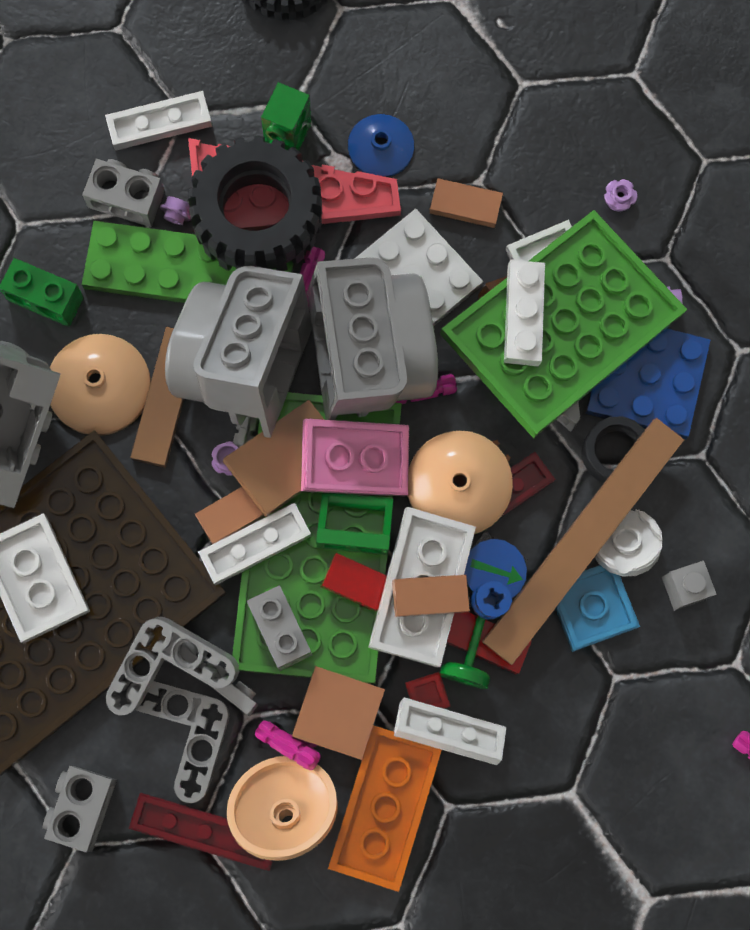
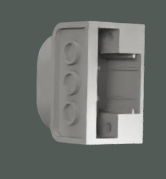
M370 257L317 262L307 291L325 420H335L337 415L357 413L358 417H366L369 412L383 411L391 408L396 401L422 399L432 396L438 380V353L429 297L422 278L414 273L391 275L387 264L378 258Z
M243 266L233 271L226 285L212 282H200L195 285L187 297L167 347L165 379L170 393L177 398L203 402L214 410L229 412L232 424L242 425L247 416L259 418L264 437L271 438L312 330L303 275L255 266Z
M0 341V505L14 508L29 464L35 465L41 449V445L37 444L41 432L46 433L49 428L52 412L48 410L60 378V373L51 371L46 362L29 356L22 348L5 341Z

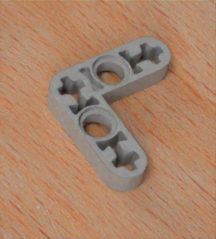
M155 617L146 621L140 628L107 691L106 704L109 710L117 715H127L138 709L164 660L214 688H224L233 683L239 674V664L229 653L170 619ZM162 626V635L166 637L165 640L157 641L152 650L141 648V645L146 647L152 643L155 634L150 631L151 628L155 629ZM185 642H191L197 646L199 655L195 662H187L182 658L180 649ZM208 652L212 656L207 661L213 665H219L222 662L227 664L225 671L229 673V676L225 675L218 679L216 677L217 670L210 665L204 666L203 670L199 669V666L206 660ZM136 656H143L149 661L150 670L146 676H140L134 672L132 663ZM130 682L136 683L137 685L133 686L128 694V699L132 702L122 706L120 704L121 697L117 695V692L120 693L126 690Z
M153 681L148 690L150 694L161 697V689L167 690L161 700V712L155 711L158 703L145 701L143 706H139L136 711L191 726L175 779L174 790L177 797L185 803L199 802L206 796L209 790L229 722L230 713L228 707L218 699ZM131 683L127 689L126 699L128 703L132 702L128 699V694L131 688L137 685L136 683ZM176 695H182L188 701L187 711L180 716L172 715L168 709L169 700ZM213 705H217L218 712L223 714L221 721L215 720L212 725L211 731L219 732L216 740L206 734H196L199 726L206 730L208 719L203 716L204 710H211ZM200 740L208 741L213 749L211 757L203 762L196 760L192 754L193 745ZM188 762L196 767H208L206 775L201 772L198 773L196 783L201 785V791L193 792L191 797L186 796L187 790L182 788L183 781H190L193 770H186Z

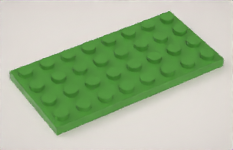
M288 392L278 420L307 400H310L325 419L322 396ZM395 403L391 408L383 411L369 412L366 417H358L357 413L337 415L335 420L400 425L402 403ZM259 419L258 434L262 432V427H261L260 419ZM303 491L273 513L295 503L311 533V537L242 572L232 656L239 664V671L311 678L314 668L317 666L368 684H375L378 650L368 648L377 612L322 588L321 585L336 553L383 574H386L387 555L317 548L316 539L322 492ZM368 495V496H378V497L393 498V496ZM329 506L326 529L383 535L385 511ZM279 585L312 652V656L281 671L277 668L247 604V600Z

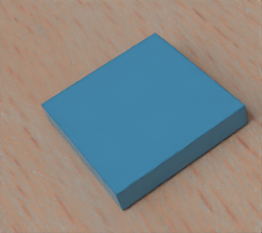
M601 565L583 571L555 608L572 652L640 627L620 575L608 572Z

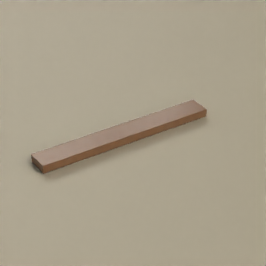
M658 418L652 420L511 603L510 609L500 617L483 639V644L510 665L515 662L682 444L683 438Z

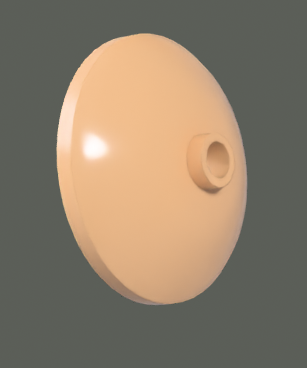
M92 334L80 337L66 345L51 363V371L60 373V378L50 406L57 417L69 428L87 435L94 430L99 436L109 435L128 427L143 412L151 384L150 372L140 352L127 341L108 334ZM98 373L101 375L98 382H89V377L92 374Z
M450 431L433 437L417 451L408 469V498L412 508L475 526L474 535L495 524L505 512L511 499L513 479L511 468L505 455L492 441L473 432ZM456 475H463L467 479V483L463 487H457L453 483V478Z
M286 756L267 759L244 773L231 791L227 804V820L230 831L237 843L245 851L258 858L281 861L299 857L321 843L331 830L338 809L336 790L329 775L318 764L313 770H308L297 764V761L291 760ZM286 816L293 817L288 822H282L283 818H285Z

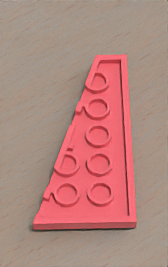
M188 138L192 177L196 170L203 171L201 161L207 155L216 156L215 148L222 144L213 146L200 143V140ZM323 164L322 167L312 165L314 177L319 179L321 187L322 224L401 216L397 179L359 171L350 173L335 170V167ZM253 184L245 186L232 194L224 206V215L231 224L238 228L259 231L277 224L287 213L289 202L287 197L276 188L263 184Z

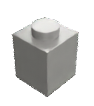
M704 560L671 571L662 577L674 611L717 595Z

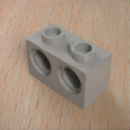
M96 159L82 196L87 207L152 227L165 190L161 178L150 170L140 169L136 171L127 168L125 164L114 159H108L107 162ZM108 181L117 182L111 189H102L103 184ZM139 191L149 192L143 199L133 198Z
M280 585L247 600V604L279 671L312 656V652Z
M69 766L67 772L63 771L56 785L55 792L59 793L55 808L50 807L45 816L43 829L47 831L44 839L86 853L93 851L117 779L77 766ZM82 779H87L93 788L92 794L87 800L79 799L75 791L77 783ZM69 815H74L80 822V829L73 837L67 835L63 829L64 820Z

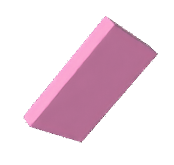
M321 419L303 420L301 491L402 497L408 495L409 425Z

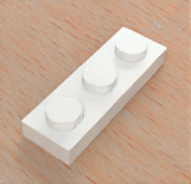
M203 91L105 115L115 151L212 127Z
M512 259L508 263L504 363L539 366L542 362L545 263Z
M293 503L198 551L213 583L217 585L311 537V533L296 504Z
M405 697L401 700L394 736L494 765H498L502 761L506 727Z

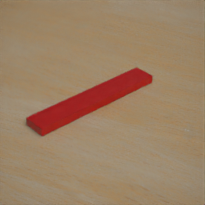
M336 553L321 587L378 612L387 575ZM469 612L454 613L447 644L467 652L477 616ZM485 620L476 657L511 673L519 674L532 640L515 662L510 665L482 643L483 639L495 625Z

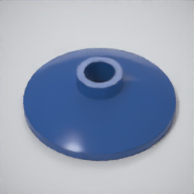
M385 114L371 115L362 119L352 129L348 139V153L352 163L361 172L391 177L403 171L410 163L414 153V139L409 128L398 118ZM377 138H385L387 143L380 145L375 140Z

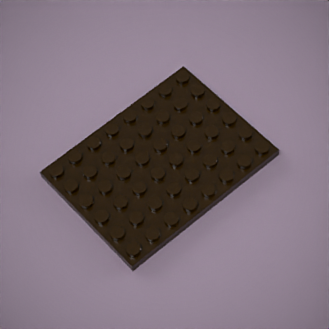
M95 430L21 487L14 508L0 505V533L43 513L47 516L90 610L89 613L23 644L18 638L0 597V776L109 689L140 628L146 621L155 617H165L185 628L227 594L220 584L215 585L203 563ZM163 627L151 628L150 631L155 634L154 639L149 646L144 647L141 645V648L152 650L157 641L165 640L166 637L162 635ZM136 656L132 663L133 669L146 658Z

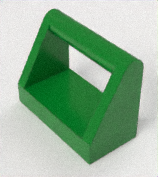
M322 492L316 539L317 548L388 555L393 498ZM338 506L385 511L383 535L326 529L328 507Z

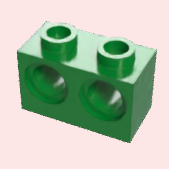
M277 83L261 116L265 142L272 143L273 139L285 142V150L288 151L291 147H294L299 151L311 126L309 94L282 83Z
M16 258L13 259L0 284V291L7 301L67 327H70L84 299L77 284Z

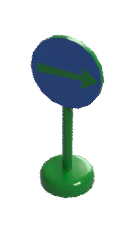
M489 539L478 543L470 550L464 575L467 577V587L472 593L477 587L488 581H499L509 588L513 598L521 591L526 581L527 567L523 555L514 545L505 540ZM477 615L464 664L445 662L441 667L440 676L464 685L488 689L489 675L480 669L472 667L486 619L480 618Z

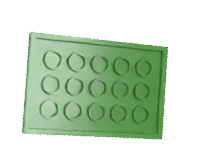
M595 210L529 260L531 262L545 263L542 362L539 366L504 363L507 278L440 331V335L533 438L687 311V308Z

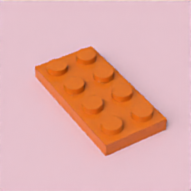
M373 725L328 869L399 892L442 751L441 749L396 737L393 731Z

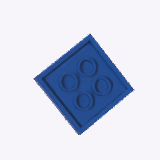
M671 329L664 330L590 392L585 414L604 419L623 416L636 421L644 429L648 427L653 419L658 418L681 438L686 440L689 437L711 340Z

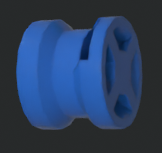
M488 581L474 590L471 596V607L474 613L486 620L495 619L505 614L510 609L512 603V594L509 588L499 581Z

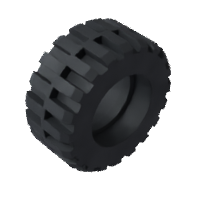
M254 136V141L245 142L244 137L234 139L235 145L227 147L225 143L215 148L216 156L207 155L201 161L203 171L196 170L191 179L193 188H190L188 191L189 213L199 244L203 245L205 253L211 260L217 258L219 266L228 271L231 270L232 266L236 267V269L243 266H255L267 269L276 268L279 271L288 270V262L292 260L294 264H298L304 259V250L311 251L316 243L315 235L319 234L321 230V187L319 179L314 177V168L309 161L304 160L302 162V154L294 147H291L288 151L285 150V142L273 139L272 143H267L264 136ZM253 184L274 187L282 192L289 202L287 213L277 224L259 231L238 228L231 224L224 215V206L232 194L245 186Z

